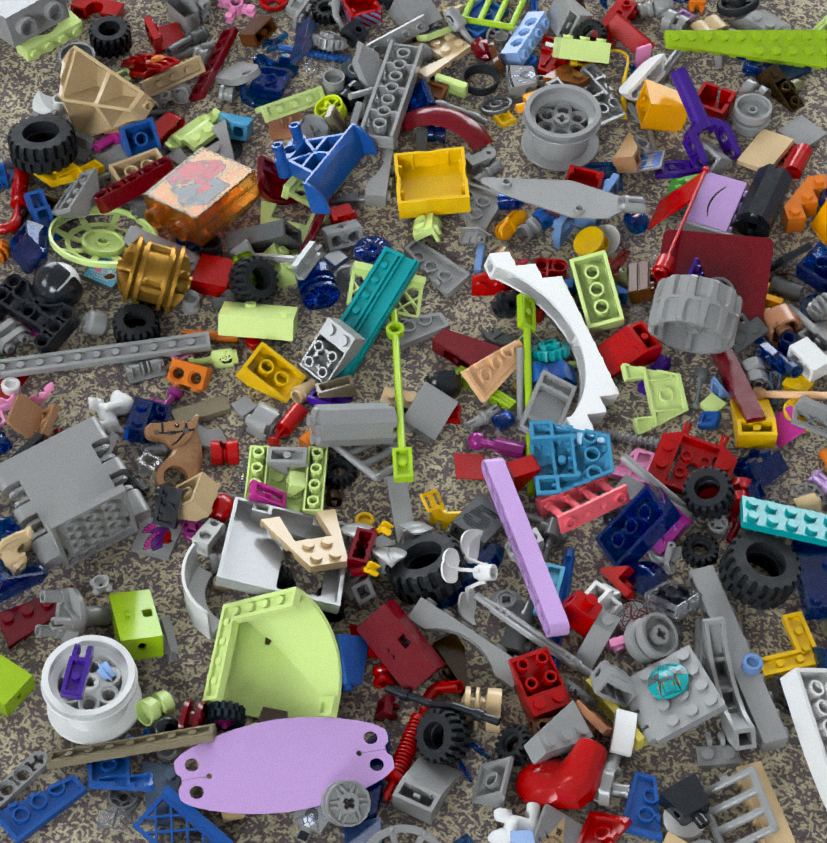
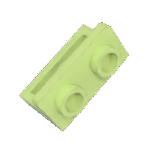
M433 212L418 216L413 224V238L415 241H419L432 234L436 242H439L442 234L440 218L435 217Z

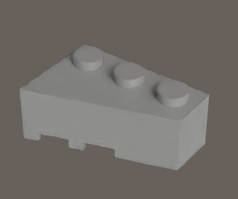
M572 700L523 747L533 765L570 753L580 738L592 739L594 736L574 700Z

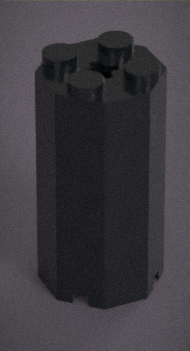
M768 164L758 169L734 222V226L742 235L769 237L791 189L793 178L785 168L779 167L777 169L774 168L773 164Z

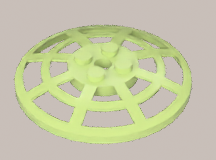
M97 206L92 207L89 215H113L110 223H88L85 218H77L81 225L67 233L59 229V227L72 219L58 216L50 224L48 232L49 243L60 256L74 263L95 268H117L118 255L128 248L125 247L124 237L115 231V229H120L126 233L128 231V228L124 229L116 226L120 216H127L142 225V230L158 236L156 228L146 218L136 219L135 216L131 215L130 210L116 208L108 213L101 214ZM108 227V229H94V230L92 229V228ZM80 231H86L82 238L74 236ZM55 233L65 238L66 248H60L54 242ZM70 241L80 243L81 248H72ZM78 253H87L92 257L91 259L79 255ZM100 258H107V259H113L114 261H98V260H99Z

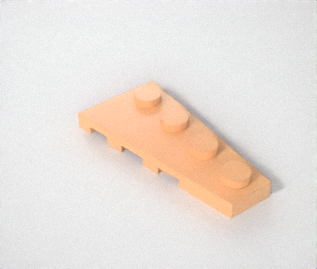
M520 339L514 340L460 372L480 402L487 401L516 369V348H523Z

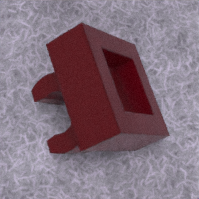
M387 694L377 701L374 720L382 722L385 719L394 721L398 718V715L392 712V710L397 711L400 709V706L394 703L395 696Z

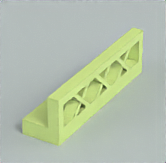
M321 85L257 107L255 112H262L264 121L267 123L311 108L325 94Z

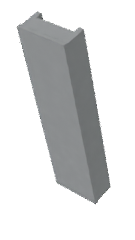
M390 40L360 126L370 135L376 147L394 149L425 56L424 43H420V46L397 44L394 43V40Z

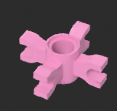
M217 0L219 1L218 7L229 9L225 14V18H227L225 23L232 25L235 17L242 14L253 19L256 15V11H254L255 5L244 4L246 0Z

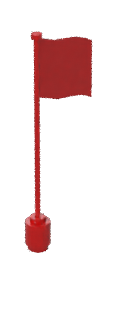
M704 166L700 174L659 201L647 227L649 231L659 222L689 203L668 253L660 254L652 269L653 277L659 281L662 278L670 277L675 266V259L671 254L705 175L710 171L708 166Z

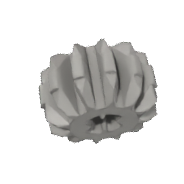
M824 292L821 295H817L815 299H812L813 301L808 304L806 309L809 317L815 323L827 320V293Z

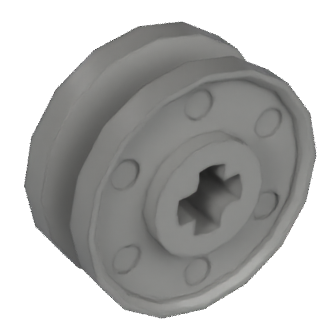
M338 780L332 782L326 787L321 797L323 815L329 822L337 826L353 827L359 825L366 819L370 811L371 799L369 792L357 781ZM344 799H348V801L346 802L348 803L347 807H344Z

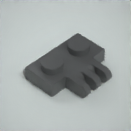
M743 313L740 314L743 322L739 321L734 345L732 346L738 354H741L769 333L768 328L758 316L749 321Z

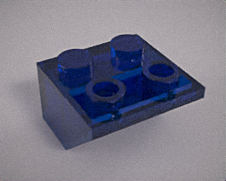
M27 219L10 240V255L26 274H31L34 269L36 270L42 259H45L48 255L47 227Z
M135 396L125 426L123 440L141 444L152 442L145 438V427L150 423L168 422L173 406Z
M755 447L748 451V455L737 459L733 474L737 477L751 479L755 484V489L761 490L789 469L779 449H759Z

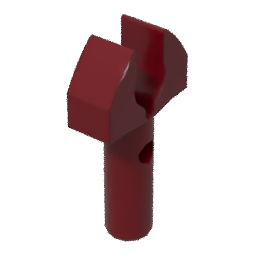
M739 510L732 512L729 516L728 521L731 522L732 527L726 538L728 543L733 538H736L741 528V521H737Z

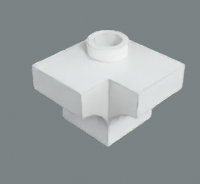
M595 580L584 592L587 595L589 593L595 594L598 598V603L614 615H617L623 609L622 603L618 601L621 597V592L605 582L602 584Z

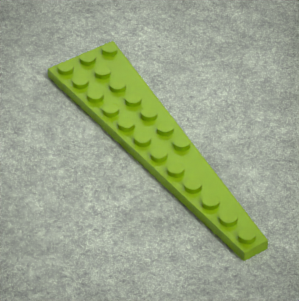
M827 30L664 31L665 49L692 51L701 54L708 52L716 56H720V54L729 55L730 58L744 57L746 60L777 63L787 66L793 65L802 68L808 66L814 67L816 70H821V68L827 69Z

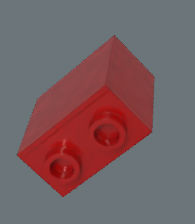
M202 253L193 273L191 281L192 290L199 294L220 297L221 293L225 290L231 289V285L228 284V281H230L228 274L231 273L230 268L234 266L237 260Z

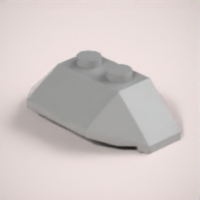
M765 9L751 11L746 15L738 16L730 22L731 25L739 30H791L790 24Z
M93 168L81 172L78 175V179L73 181L64 191L51 213L68 219L87 217L92 207L96 204L93 195L100 191L97 169Z

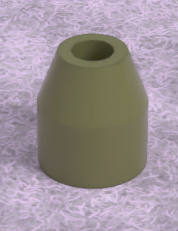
M795 78L789 81L796 92L801 91L805 85L802 79Z

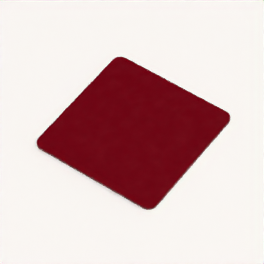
M669 229L664 232L660 254L668 253L678 230ZM682 230L671 254L675 259V266L671 275H687L694 258H699L705 273L704 277H723L729 280L737 295L742 298L741 313L749 321L758 316L763 322L774 243L772 239L766 237ZM656 279L655 289L657 288V284H658V282H659V280H657V279Z

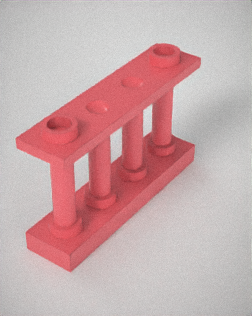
M604 476L558 495L539 496L535 498L538 514L541 517H546L550 514L557 517L560 533L564 534L629 503L630 499L626 484L613 488L609 485L608 477ZM601 490H604L606 492L600 496H596L594 494ZM584 498L589 499V501L583 504L578 503V501ZM567 506H570V507L573 508V509L568 510V511H566V512H562V511H561V509H563V508H565V507H567Z

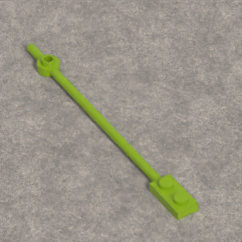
M520 293L517 295V327L523 330L526 409L532 393L531 334L536 331V306L534 298ZM526 433V456L530 455V437ZM533 479L527 483L528 496H535Z
M396 308L391 313V322L386 326V336L392 340L395 404L398 421V448H392L394 483L414 482L412 447H406L400 356V339L405 335V328L401 322H398V310Z

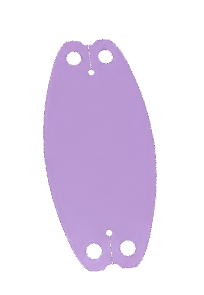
M331 717L283 718L240 727L215 736L214 742L198 744L188 749L175 760V772L183 780L182 785L179 787V797L183 803L195 808L236 814L284 813L320 806L322 794L332 782L353 780L367 788L385 778L394 769L393 758L387 753L385 747L388 743V735L385 729L372 723ZM374 732L377 735V741L373 744L366 743L364 740L365 733ZM361 751L362 755L358 756L356 752ZM188 759H195L198 761L199 767L195 771H189L185 768V762ZM372 759H381L384 764L383 768L379 771L373 770L370 767ZM211 774L212 778L208 779L206 775ZM194 786H199L204 791L203 796L199 799H194L190 796V789Z

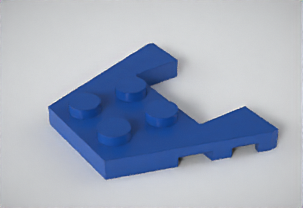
M150 728L143 730V734L139 736L150 735ZM131 756L87 763L89 789L155 791L153 771L131 775Z

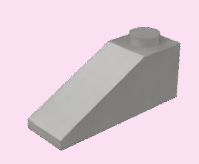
M604 608L601 610L575 655L582 660V664L591 670L593 669L608 640L615 632L620 622V617Z

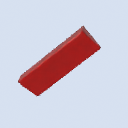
M618 12L605 26L610 34L634 54L637 47L651 43L652 49L656 46Z

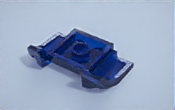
M265 54L254 56L252 60L254 64L259 66L260 75L252 80L250 86L247 84L239 85V95L242 102L251 108H257L282 99L290 79H294L299 70L297 65L275 61Z

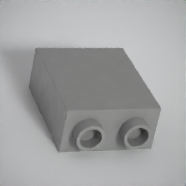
M0 0V38L16 47L67 19L70 16L65 0Z

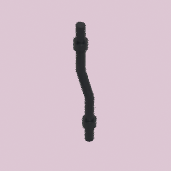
M389 684L385 687L386 693L398 696L400 700L405 702L412 701L429 708L453 710L473 717V720L481 723L487 722L499 726L501 718L488 714L486 710L480 708L474 709L452 701L432 700L412 693V690L404 687L398 688Z

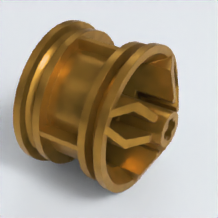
M140 234V237L133 241L124 251L123 256L119 257L115 273H118L117 284L123 299L122 303L126 304L128 299L133 298L132 304H136V301L156 306L155 310L159 311L160 306H163L164 314L168 315V312L175 308L184 298L185 292H189L193 276H190L191 266L185 252L186 246H182L181 250L176 252L175 245H172V248L155 244L152 243L153 239L150 238L147 244L143 240L144 235Z

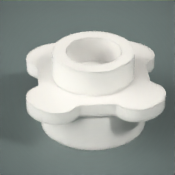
M97 575L90 580L94 595L98 596L103 592L112 591V585L109 584V576Z

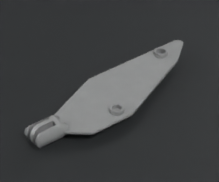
M481 178L483 185L501 195L570 218L610 219L621 212L644 214L647 211L646 196H618L572 180Z

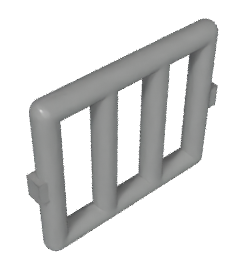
M395 441L392 444H386L389 446L387 449L363 462L356 455L375 445H358L349 451L343 446H331L375 482L393 474V464L377 473L369 467L392 455V448H398V444Z
M749 766L731 776L726 774L719 778L720 781L704 788L708 797L747 777H750L753 785L752 788L720 804L709 807L706 817L710 821L708 825L715 843H725L722 837L723 834L762 815H765L769 826L733 843H755L779 830V825L754 766ZM757 795L760 807L718 827L715 815Z

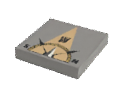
M546 804L543 806L533 833L535 843H576L583 825L551 805Z

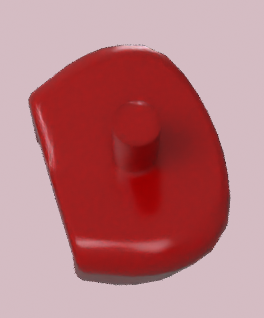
M245 337L246 345L252 351L262 342L259 338Z

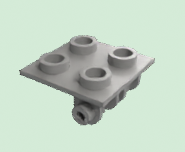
M161 357L123 362L130 385L167 375Z

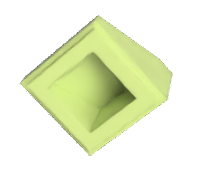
M289 472L285 481L286 498H291L305 488V474L303 472Z

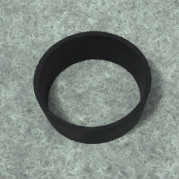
M477 63L468 66L462 74L463 82H466L474 74H487L496 81L494 85L487 88H475L468 84V92L470 94L487 96L496 91L500 74L495 67L489 64Z

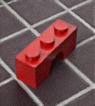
M73 0L70 4L71 11L78 18L86 20L93 13H100L101 17L116 15V17L124 18L125 16L124 3L112 0Z

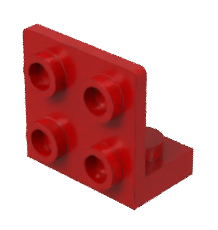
M150 16L144 18L145 31L156 54L165 52L166 47L184 38L177 22L158 27Z

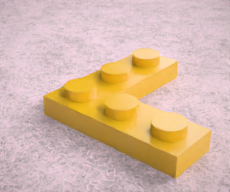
M802 611L782 615L781 621L794 650L761 657L763 668L760 673L764 674L765 679L783 676L794 668L822 667L824 663Z

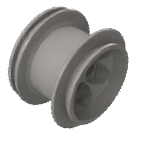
M571 84L547 85L529 96L525 103L522 117L526 129L522 134L521 147L526 157L537 166L551 171H568L570 164L579 167L589 164L599 151L597 132L602 123V114L597 99L587 90Z

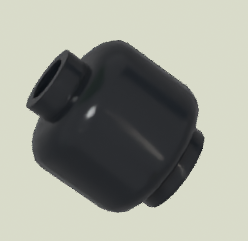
M170 716L160 717L151 724L150 734L178 730L179 722Z

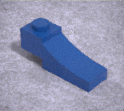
M43 188L27 192L23 196L43 245L49 243L48 232L54 217L51 213L50 204L48 205ZM55 233L54 241L60 240V235Z

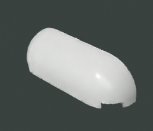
M665 53L655 55L643 62L621 85L619 93L628 100L636 101L645 79L658 83L666 73L664 70V61H667Z

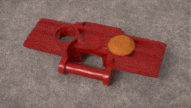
M136 53V56L124 59L121 66L134 68L129 72L131 79L145 80L178 65L181 61L167 55Z

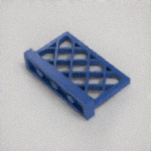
M169 785L162 790V794L132 826L150 843H158V834H171V843H174V833L186 832L187 843H190L189 832L197 831L202 834L203 843H234L196 808L183 803L180 800L179 794ZM163 801L170 806V814L157 815V807ZM183 817L186 820V828L173 829V818ZM170 818V830L158 831L157 819ZM154 819L155 831L145 832L140 827L145 820Z

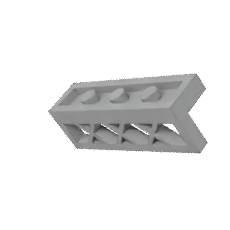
M801 396L793 406L791 424L827 438V405ZM798 414L804 416L807 421L798 420ZM815 422H820L824 429L818 428Z

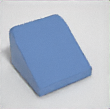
M713 376L710 390L714 395L722 400L730 397L722 383Z

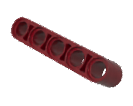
M169 156L162 157L96 192L93 195V199L101 214L108 213L157 187L159 183L166 182V177H169L176 169Z

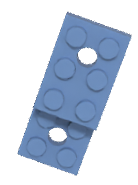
M613 173L609 179L605 180L602 190L618 195L620 175ZM560 214L559 218L556 217L553 222V247L560 249L575 226L582 229L589 226L599 227L604 219H578Z

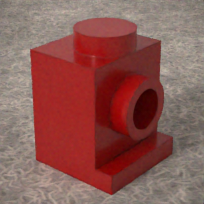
M350 203L330 208L329 220L332 225L354 219L357 220L356 210H352Z

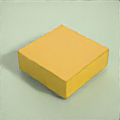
M509 110L507 113L493 115V119L502 129L517 122V119Z

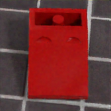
M641 320L627 325L598 345L597 349L603 357L611 378L622 375V363L635 367L654 363L661 354L662 345L658 339L650 335L648 326Z
M547 646L508 660L520 704L529 725H531L534 718H550L557 715L571 702V698Z

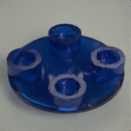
M640 561L631 566L635 572L627 579L635 587L633 591L649 597L650 592L657 588L659 589L663 584L667 583V574L657 563Z

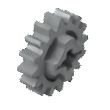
M320 31L319 34L314 33L311 35V41L314 43L313 45H317L318 49L332 52L344 49L347 46V39L340 37L339 33Z

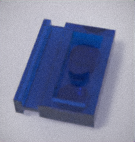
M761 337L755 340L756 352L759 357L765 358L763 359L764 362L780 375L786 374V369L783 367L785 363L779 351Z

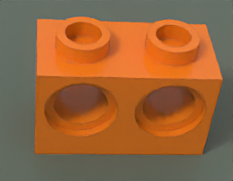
M172 358L167 380L171 381L173 386L183 388V385L189 386L190 391L200 393L201 390L208 389L213 368L179 358ZM179 369H182L184 372L181 379L178 377ZM198 373L201 376V381L199 384L195 381V377Z

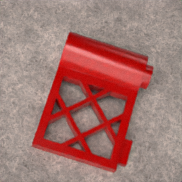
M800 143L797 146L792 145L788 150L790 152L786 153L781 159L783 165H776L775 168L783 167L793 179H799L813 154L811 146L805 143Z

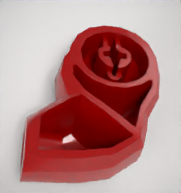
M580 738L564 760L555 757L524 767L518 774L515 784V790L520 801L525 805L529 802L538 803L541 805V810L546 804L551 805L557 810L581 809L596 797L601 784L607 751L595 740Z

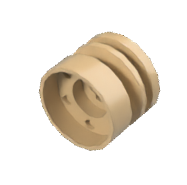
M466 686L461 704L474 709L486 710L488 714L500 718L502 688H488L486 697H481L480 687H476V696H471V686ZM465 715L466 720L474 722V731H477L480 722L473 720V717ZM484 722L485 732L500 733V725L496 726Z

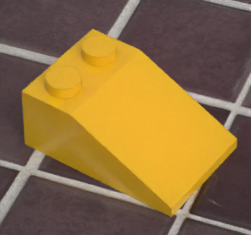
M263 341L235 375L247 386L285 404L291 398L292 388L302 384L307 377Z

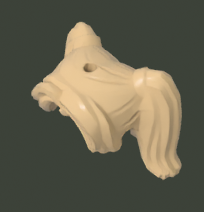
M30 526L0 541V559L14 576L21 574L28 563L26 553L32 550L31 545L34 542L32 540L34 532Z

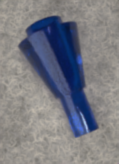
M748 60L747 63L744 62L741 72L744 73V77H757L764 69Z

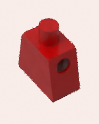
M578 590L562 601L570 628L585 638L603 608L598 603L597 596L592 593L587 595L582 590Z

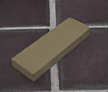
M224 395L170 410L172 420L191 421L194 415L198 414L199 422L231 413V407Z

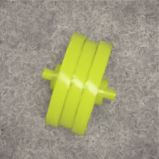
M338 95L324 96L315 105L314 114L320 115L323 118L330 105L336 106L343 119L347 115V107Z

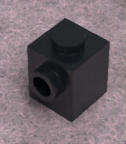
M357 18L346 24L340 32L341 36L347 39V43L352 48L357 45L358 41L364 44L369 34Z

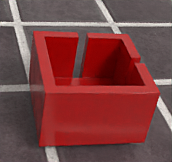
M705 81L697 92L708 117L719 118L725 122L734 108L737 92L722 87L720 99L717 101L719 86Z

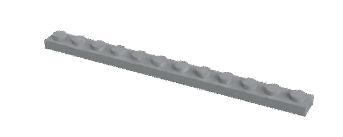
M209 331L0 359V379L211 351Z

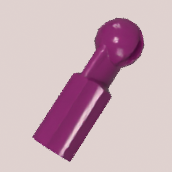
M474 432L468 437V445L474 450H481L486 447L492 449L494 454L515 459L524 457L526 451V443L499 437L495 440H489L480 432Z

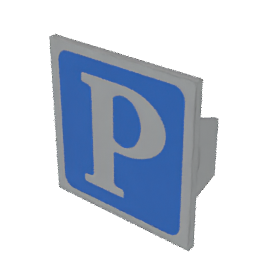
M666 150L647 152L644 155H640L642 164L638 172H629V174L634 175V173L661 168L663 170Z

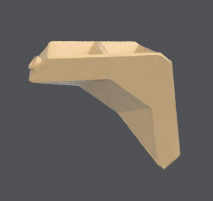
M75 45L69 49L61 61L59 98L63 102L74 129L89 136L98 135L133 122L144 120L157 102L144 91Z

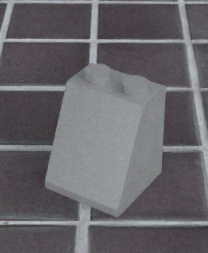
M394 0L387 13L399 26L424 14L429 28L434 29L440 26L443 19L432 0Z

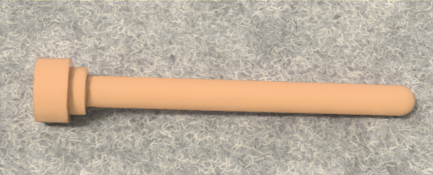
M753 387V392L758 400L766 398L800 399L801 396L810 399H827V392L767 391L763 387Z

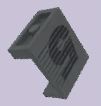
M478 494L452 521L449 534L460 541L465 531L470 529L482 530L479 554L482 555L487 549L489 540L503 525L494 503Z

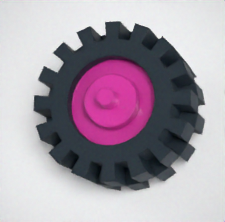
M222 700L221 702H212L207 706L206 725L214 723L217 731H231L243 727L246 709L243 705H239L237 702L233 703V701L225 702V700Z

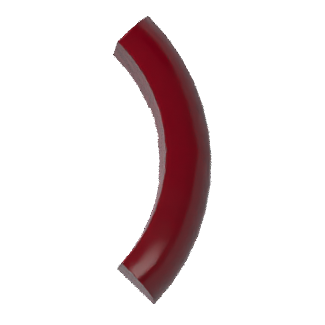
M429 106L411 110L405 114L402 123L404 132L428 125L446 128L465 140L473 152L494 142L483 126L470 118L469 115L449 107Z

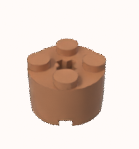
M783 303L764 310L763 323L769 330V333L765 335L766 339L777 348L794 342L793 338L803 330V324L787 303Z

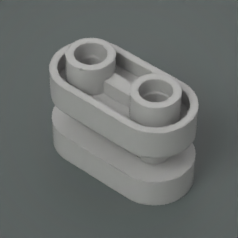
M10 317L0 324V353L4 356L13 353L15 347L27 343L30 339V330L21 325L15 317Z

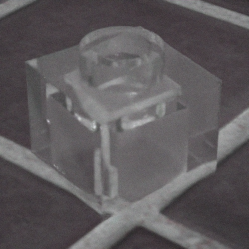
M145 450L137 459L132 471L149 481L157 472L162 460Z

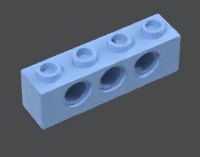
M545 11L528 12L500 52L505 65L523 66L550 26V21Z

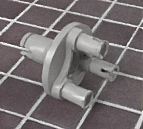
M74 587L41 590L39 595L40 602L57 603L55 617H52L50 620L54 621V623H50V625L37 624L35 626V635L37 638L53 637L54 639H60L64 643L70 639L83 636L86 627L108 625L111 619L110 609L106 608V606H86L81 593Z

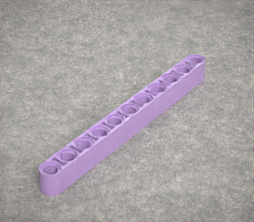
M502 457L484 459L481 462L482 474L543 631L547 638L568 635L570 631L569 621L506 463Z

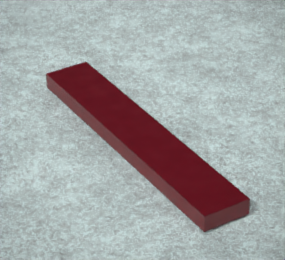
M236 27L222 31L204 66L206 72L200 74L189 96L190 101L196 102L205 99L239 32Z

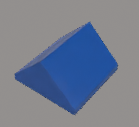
M153 117L119 127V143L127 158L156 147L159 152L163 151Z

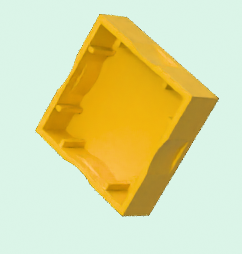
M464 147L394 153L399 219L415 218L431 212L434 215L471 212Z

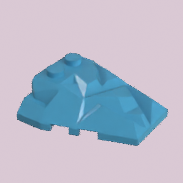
M551 420L529 421L530 455L535 456L542 469L533 478V485L537 496L558 495L614 473L610 434L589 429L579 430L568 424L566 427L555 424V421Z

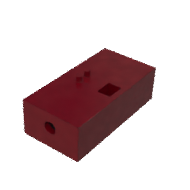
M394 599L382 604L356 628L401 687L412 690V693L423 686L446 665Z

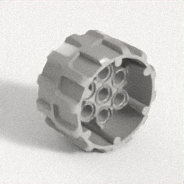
M674 274L670 277L662 278L657 284L648 318V332L658 339L660 343L676 350L702 355L721 354L725 350H730L734 345L743 305L742 298L737 295L734 288L715 279L693 274Z

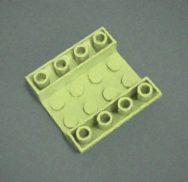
M250 445L244 499H248V496L251 494L249 493L251 488L249 482L253 479L285 492L287 476L267 465L268 447L270 446ZM309 446L307 467L289 468V472L298 471L305 474L306 486L291 498H286V509L316 516V511H323L328 447ZM256 508V509H258V510H262V511L268 512V510Z

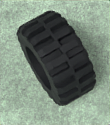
M38 114V116L24 118L19 123L13 125L7 136L13 165L22 172L26 171L28 174L42 175L47 173L48 175L55 171L59 172L62 168H67L70 163H73L78 154L74 126L67 119H63L58 115Z
M746 531L737 535L730 542L720 559L719 576L721 582L725 583L724 588L726 591H730L731 596L734 599H739L743 605H751V608L754 609L761 607V610L774 609L787 601L799 583L801 565L800 562H797L799 560L798 556L792 552V547L789 544L786 545L780 537L778 539L771 534ZM749 563L764 568L771 577L758 573Z
M425 532L423 535H415L414 538L404 540L403 544H399L396 547L405 550L407 556L398 561L392 568L387 564L385 568L395 596L409 605H416L421 597L425 600L428 597L435 602H440L447 596L450 597L455 590L461 587V583H464L467 572L458 571V579L455 583H447L443 580L441 563L446 549L454 548L457 550L460 559L458 567L467 568V564L456 539L441 532Z

